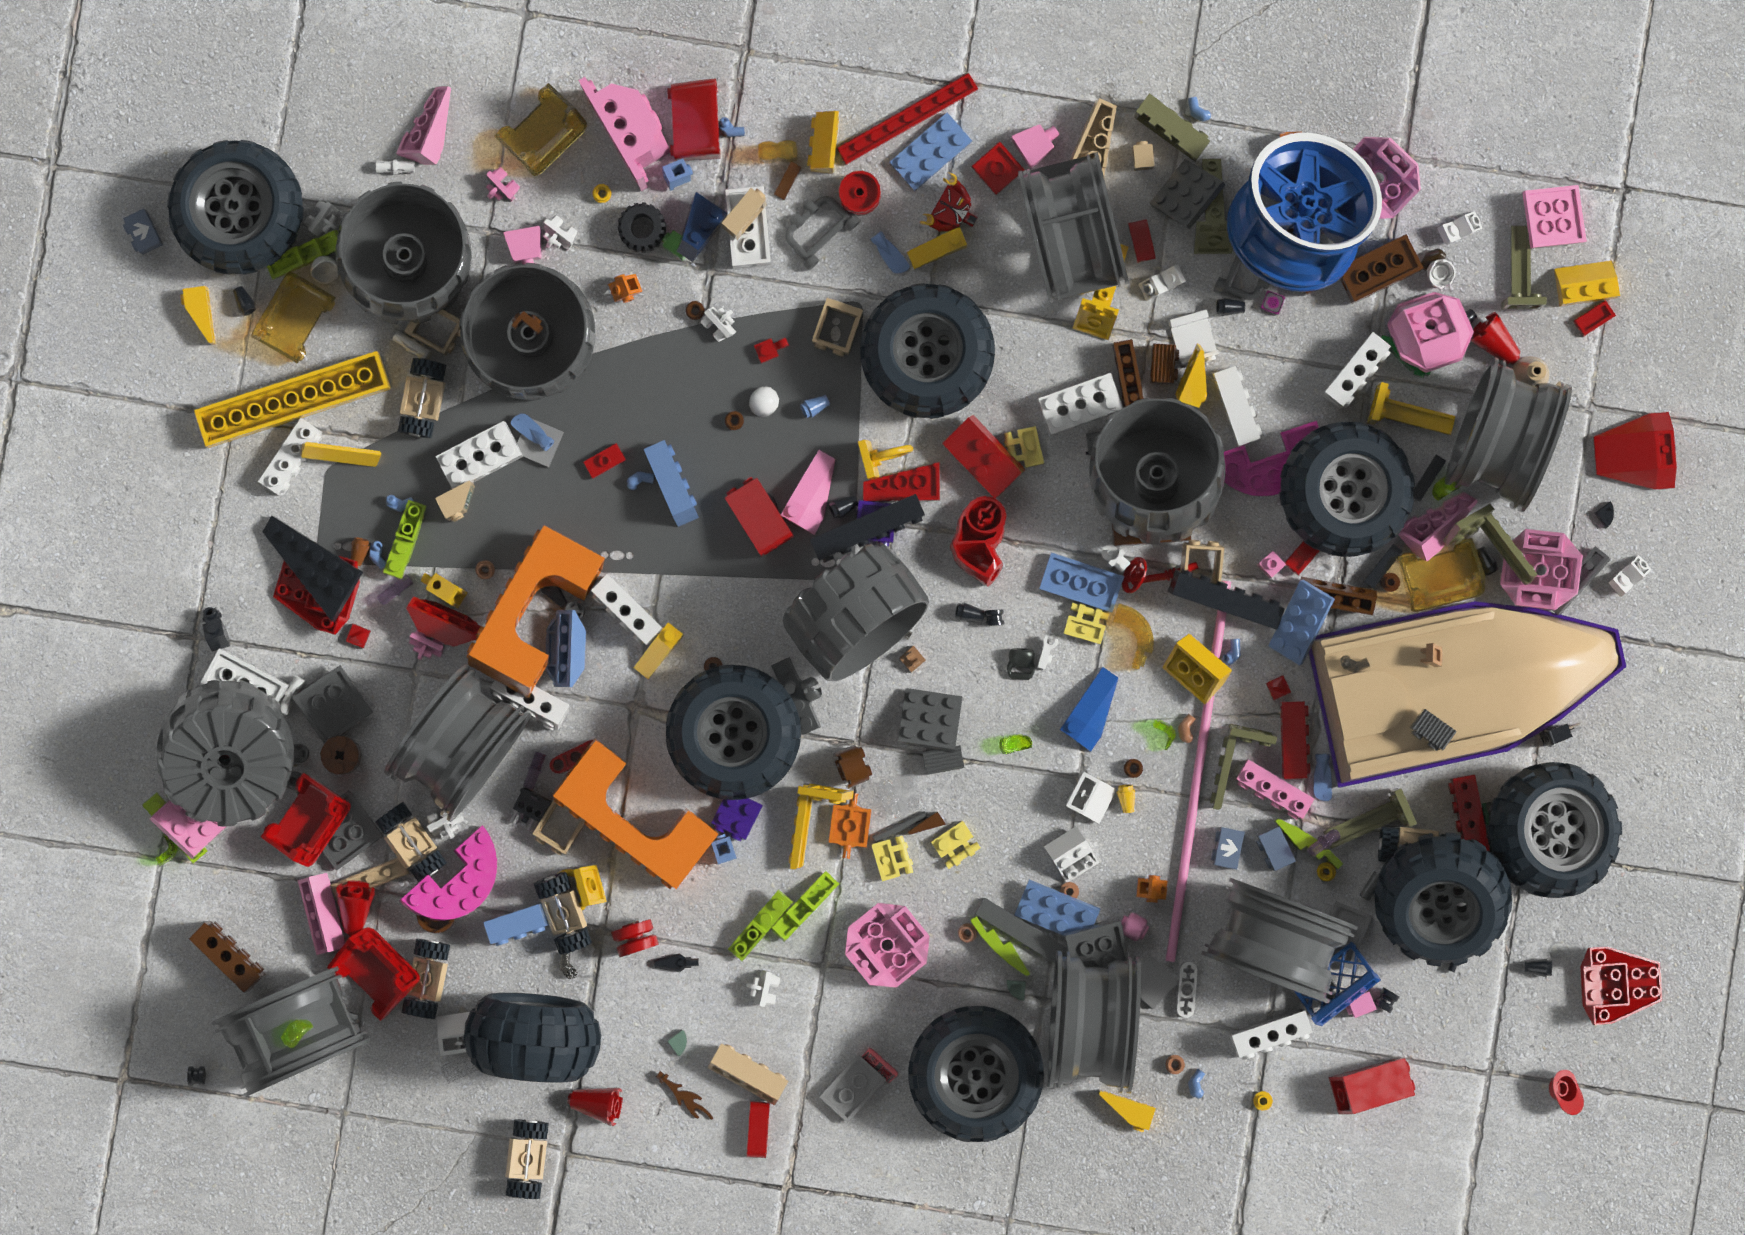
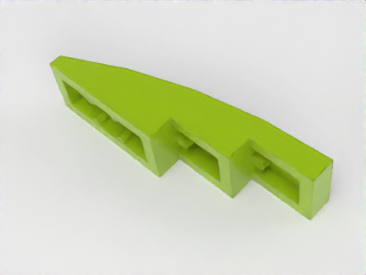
M333 230L320 238H314L301 246H296L286 251L276 263L267 266L272 280L312 264L320 256H329L335 253L339 234L338 230Z
M1281 819L1274 820L1298 850H1302L1306 846L1317 860L1325 856L1336 869L1343 865L1327 847L1313 836Z
M825 871L774 924L771 930L785 942L834 891L839 883Z
M977 916L970 919L981 937L1002 959L1022 974L1030 975L1010 941L1002 944L993 928L986 932Z

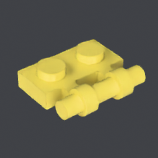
M1036 426L1017 430L1018 438L1013 439L1011 432L1004 433L1005 447H1007V450L1018 462L1024 461L1025 468L1044 464ZM1020 444L1022 455H1016L1014 445Z
M1072 602L1070 610L1076 611L1077 616H1068L1063 634L1101 644L1106 626L1099 624V620H1108L1109 613L1099 608L1086 607V604L1083 603L1079 605ZM1083 614L1094 616L1093 622L1082 619Z
M963 821L931 841L941 858L947 854L950 856L951 859L945 862L948 869L954 865L958 866L962 860L968 856L972 857L981 848L977 842L971 846L967 841L973 838V835ZM963 845L965 850L955 855L953 850Z
M903 835L895 837L897 842L895 846L891 845L890 839L871 844L882 882L899 877V868L904 867L906 874L913 873L911 866L913 862L912 859H909L906 849L908 845L907 842H904ZM894 852H900L902 862H896Z

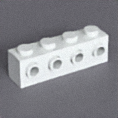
M1236 366L1214 373L1212 376L1236 446L1239 447L1261 439L1262 431L1260 425L1255 424L1253 418L1256 416L1253 406H1249L1247 401L1250 398L1248 390L1243 388L1241 383L1243 380L1241 370H1237Z
M300 418L258 482L279 496L281 493L285 494L290 487L289 481L291 478H295L299 474L301 463L309 459L301 457L302 443H319L322 439V432Z

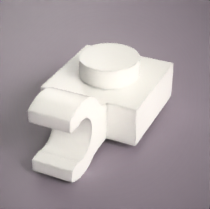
M1045 636L1037 668L1045 670L1046 666L1050 667L1053 657L1049 655L1050 650L1057 646L1058 639H1055L1053 645H1049L1047 643L1048 636Z

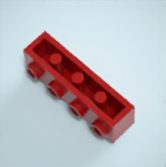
M1305 701L1280 702L1282 779H1304L1311 772L1310 763H1307V755H1310V745L1306 744V736H1309V724L1306 725L1305 717L1309 716L1308 705H1305Z
M1476 775L1451 778V783H1448L1449 793L1453 794L1454 797L1452 809L1453 813H1457L1458 821H1455L1457 832H1460L1461 839L1471 840L1472 838L1484 845L1486 850L1489 851Z

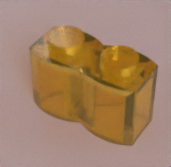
M785 140L779 143L766 141L758 144L759 161L762 163L770 164L778 160L789 163L798 159L797 143L794 141Z

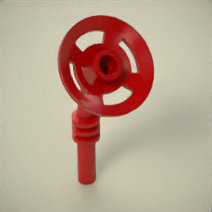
M1136 557L1130 561V564L1123 573L1122 589L1124 592L1131 594L1137 591L1142 583L1162 580L1170 581L1175 570L1180 571V567H1173L1172 570H1165L1164 573L1146 575L1147 563L1145 559ZM1197 562L1188 564L1189 571L1199 569ZM1130 582L1132 585H1134L1132 589L1129 588L1128 583Z

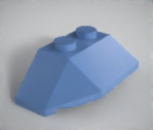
M557 610L546 629L545 654L549 655L545 669L553 681L554 687H573L585 669L586 630L575 610Z

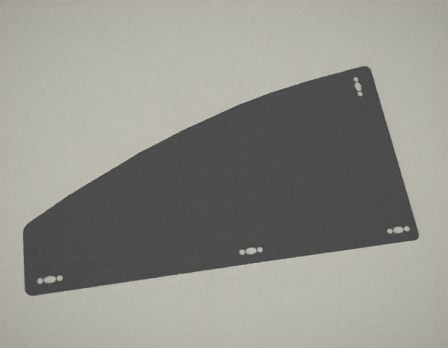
M843 302L863 310L862 305L858 302ZM824 305L732 318L735 322L731 326L736 333L720 342L713 336L718 330L715 324L708 329L703 324L653 335L594 353L591 356L592 359L586 371L572 383L570 388L562 393L541 398V400L516 399L502 395L493 389L440 412L438 421L424 419L434 423L432 438L416 437L397 431L365 447L364 449L381 452L376 467L340 462L332 465L325 475L318 544L337 556L351 559V551L344 550L342 547L345 542L354 541V537L369 540V545L374 541H380L382 543L381 557L387 562L404 511L397 512L387 506V496L394 495L402 501L412 497L414 502L427 506L413 553L407 566L476 569L480 561L487 560L494 565L495 569L514 570L519 561L523 562V554L528 545L532 546L536 531L538 529L541 530L545 525L600 556L603 551H607L609 556L604 560L602 573L815 580L826 569L830 571L837 566V560L847 554L841 555V553L834 555L835 565L832 567H824L820 562L817 566L812 565V560L817 558L810 539L856 520L857 507H855L843 517L834 518L829 509V504L833 500L853 495L857 499L861 393L860 343L863 331V314L849 355L844 354L843 357L833 354V350L826 348V350L818 349L812 343ZM829 309L819 339L832 344L836 342L839 346L845 348L856 317ZM834 318H838L840 320V323L838 325H834L832 323V320ZM835 326L840 329L838 341H833L831 338V331ZM772 338L773 343L786 338L789 346L777 351L779 357L761 364L754 345ZM762 386L771 387L777 392L779 397L777 409L768 417L755 415L749 407L751 394ZM826 395L830 405L813 418H806L800 404L804 403V400ZM737 411L742 414L744 424L740 429L730 430L726 426L725 417L729 412ZM519 414H526L534 420L564 432L550 467L522 457L473 483L475 486L468 510L463 514L464 518L453 522L444 517L435 498L452 490L436 458L437 455L502 421L507 423L513 437L518 442L521 433L511 425V421ZM735 417L732 418L731 423L737 424L738 419ZM665 440L667 446L671 444L675 453L672 456L674 462L678 461L682 469L680 476L682 479L686 478L690 487L687 489L689 496L693 494L697 503L694 507L699 518L679 527L671 514L655 475L653 484L641 482L635 490H630L627 487V479L636 472L654 474L644 449ZM495 443L492 447L493 452H499L501 444ZM617 443L626 461L593 479L583 462ZM818 450L836 459L824 519L815 535L783 518L794 538L761 557L725 500L726 493L735 487L737 490L743 487V482L751 477L753 479L758 478L766 493L774 497L778 506V512L781 515ZM482 451L476 454V461L483 460L484 453ZM465 460L459 463L460 470H464L467 467ZM336 542L341 544V548L338 550L334 548ZM856 546L851 548L852 552L850 553L855 555ZM369 550L362 565H376L369 558ZM622 551L625 557L621 560H614L610 557V553ZM632 552L634 555L633 559H627L626 554Z

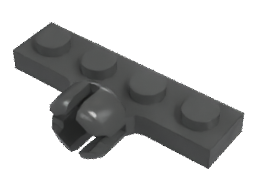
M790 657L771 665L778 682L786 689L796 706L802 735L820 728L821 725L812 707V702L821 697L822 690L821 687L811 690V687L819 684L814 677L801 680Z

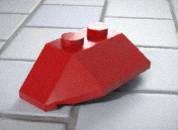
M413 596L406 608L419 632L427 637L437 639L445 645L455 647L477 639L476 635L481 625H478L471 617L440 603Z

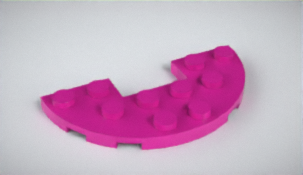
M1317 421L1281 432L1280 435L1286 451L1252 463L1248 457L1245 445L1225 451L1224 483L1236 491L1251 496H1273L1279 494L1281 471L1291 453L1290 451L1311 431L1319 428Z
M483 825L454 850L455 854L466 866L443 887L440 888L428 874L399 901L413 913L439 921L460 918L479 907L492 890L497 873L495 847Z

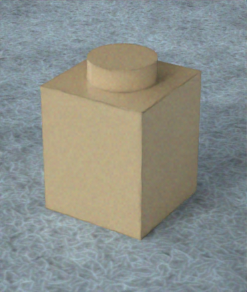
M1148 141L1136 142V145L1132 147L1134 171L1153 169V145L1148 144Z

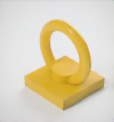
M858 441L867 479L871 480L880 478L877 466L882 465L881 461L898 458L913 451L912 445H903L879 452L878 449L873 450L871 441Z
M597 865L560 871L566 872L567 876L576 879L577 891L581 898L579 905L582 911L587 906L607 902Z

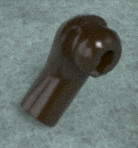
M1438 248L1426 252L1421 261L1422 270L1427 271L1432 261L1445 259V252Z

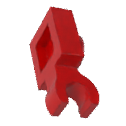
M770 338L754 345L761 364L779 357L777 351L789 346L786 338L775 343Z

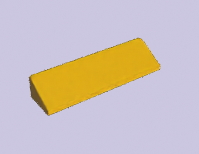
M311 442L302 443L301 450L302 458L372 467L377 466L381 456L380 451Z

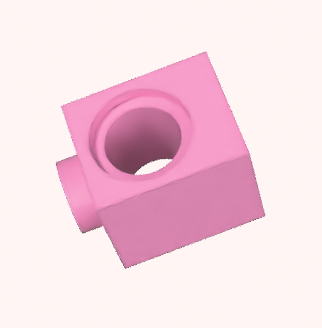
M1272 551L1257 565L1270 579L1286 564Z
M1366 991L1346 1007L1348 1015L1352 1014L1354 1018L1377 1010L1369 991Z

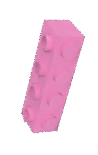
M1249 759L1246 760L1236 777V780L1239 781L1237 785L1245 790L1251 788L1255 791V796L1262 800L1266 797L1272 801L1270 805L1279 810L1281 808L1288 811L1287 815L1295 820L1298 817L1303 819L1315 800Z
M327 873L298 880L316 955L341 949L345 944V939L342 934L340 919L337 914Z

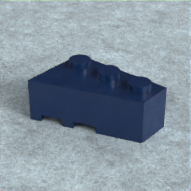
M696 192L689 207L677 252L693 262L722 226L721 223L725 219L727 212Z

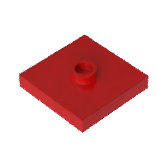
M1000 141L971 166L995 195L999 194L1019 176L1018 171H1025Z

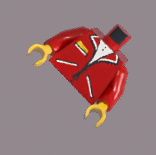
M948 172L951 175L949 181L943 178V181L949 185L945 188L932 213L923 214L927 217V221H920V224L929 225V227L939 232L959 228L963 222L973 227L978 219L977 216L969 213L972 204L970 203L971 197L966 188L957 180L956 175Z

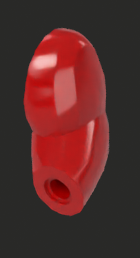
M981 496L971 501L959 516L956 533L950 544V551L955 563L965 573L989 587L998 577L1003 567V562L995 549L1003 539L1007 516L1005 508L1000 501L990 496Z

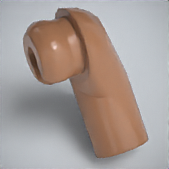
M1189 713L1178 726L1179 738L1185 743H1190L1193 740L1190 726L1196 720Z

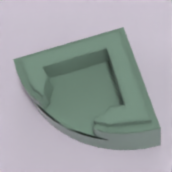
M1007 980L1009 992L1015 998L1024 1001L1026 981Z
M684 1030L668 1040V1043L678 1056L684 1052L687 1044Z

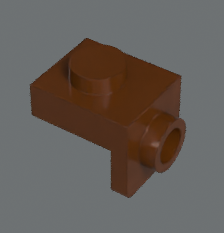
M524 311L521 314L518 312L512 319L513 324L511 326L515 330L523 322L537 334L543 329L540 325L542 321L534 314L530 317Z

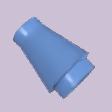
M824 395L804 400L800 407L806 418H813L829 406L830 402L827 396Z

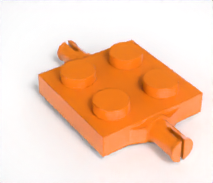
M855 794L854 801L853 798L850 799L847 805L833 804L829 843L844 846L842 858L846 857L847 851L846 859H850L851 847H867L872 809L857 806L858 794Z

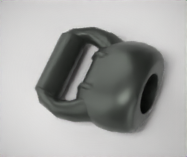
M1012 648L1009 651L1007 673L1011 679L1030 680L1035 673V653L1032 649ZM1013 667L1029 668L1030 673L1011 672Z

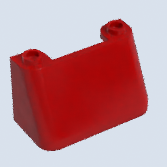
M716 78L671 84V88H667L668 99L672 101L674 144L670 145V155L674 156L675 161L684 159V161L721 159Z
M303 773L296 781V790L299 792L298 796L279 824L272 823L264 828L261 838L292 861L310 867L316 862L350 811L351 804L311 776Z
M366 927L349 937L327 966L328 969L338 966L339 970L335 972L337 976L341 974L342 978H345L349 975L374 1000L370 1009L372 1014L380 1021L389 1015L420 980L418 972L376 930L370 927Z

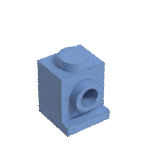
M684 159L662 167L663 177L670 191L674 190L677 186L691 181L693 172L690 165H686Z
M725 834L717 836L715 841L711 843L718 864L737 859L730 836L726 837ZM721 845L727 846L726 852L720 850Z

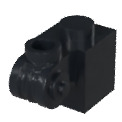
M207 607L203 611L202 618L203 622L206 623L202 625L207 644L212 652L219 648L229 647L228 632L221 620V612L216 607Z

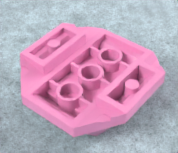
M1364 137L1353 150L1369 165L1375 177L1377 172L1382 173L1384 176V181L1377 179L1382 196V210L1379 219L1394 218L1421 190L1418 163L1390 137Z
M1437 292L1398 304L1387 323V328L1401 360L1418 367L1425 373L1462 361L1474 333L1460 299ZM1429 325H1431V326H1434L1435 328L1432 329V330H1430V329H1427L1426 327L1429 326Z
M1525 529L1512 540L1516 547L1522 551L1529 564L1534 567L1536 573L1540 566H1546L1547 568L1544 575H1537L1530 584L1524 585L1506 560L1503 559L1500 585L1516 606L1556 610L1578 594L1583 555L1565 533Z
M877 903L848 927L845 955L869 985L898 987L927 963L930 936L906 906ZM889 939L893 942L891 950H884L882 948L884 940Z

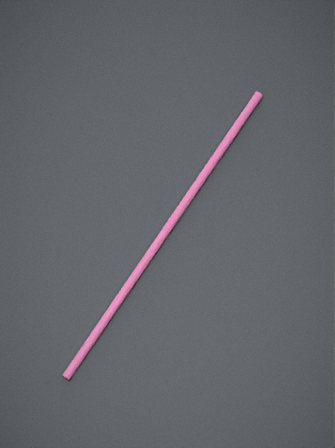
M1222 581V582L1228 584V588L1231 587V582H1229V581ZM1217 610L1211 652L1220 659L1227 613ZM1214 696L1208 703L1203 704L1165 961L1175 962Z

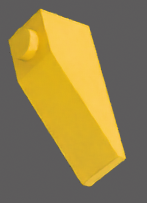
M959 227L907 251V254L915 270L967 248V243Z
M208 287L184 288L183 294H180L182 306L185 305V309L211 345H215Z
M1197 343L1175 396L1183 403L1200 408L1201 403H1204L1206 400L1207 389L1204 350Z
M668 622L633 668L649 680L684 634Z
M1099 1090L1098 1094L1130 1125H1133L1132 1129L1144 1132V1129H1150L1156 1109L1154 1106Z

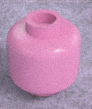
M1131 913L1128 917L1124 915L1121 920L1124 936L1133 941L1143 939L1149 929L1147 920L1136 913Z

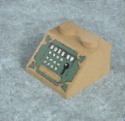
M467 481L435 498L447 520L456 522L464 518L463 514L468 510L475 487L471 481Z

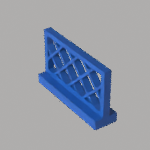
M1350 942L1331 958L1328 970H1331V964L1334 962H1341L1339 973L1331 972V975L1338 976L1337 987L1330 986L1331 989H1336L1335 998L1330 1000V1003L1325 1005V1002L1321 1001L1320 1009L1314 1012L1311 1008L1312 1001L1317 999L1303 996L1301 993L1294 991L1311 1015L1314 1024L1322 1027L1381 981L1378 974L1372 970L1354 942ZM1350 949L1355 952L1354 962L1345 960L1346 953ZM1345 963L1353 964L1352 975L1343 974ZM1357 965H1364L1368 972L1363 976H1356ZM1343 976L1351 977L1350 986L1347 988L1341 987Z

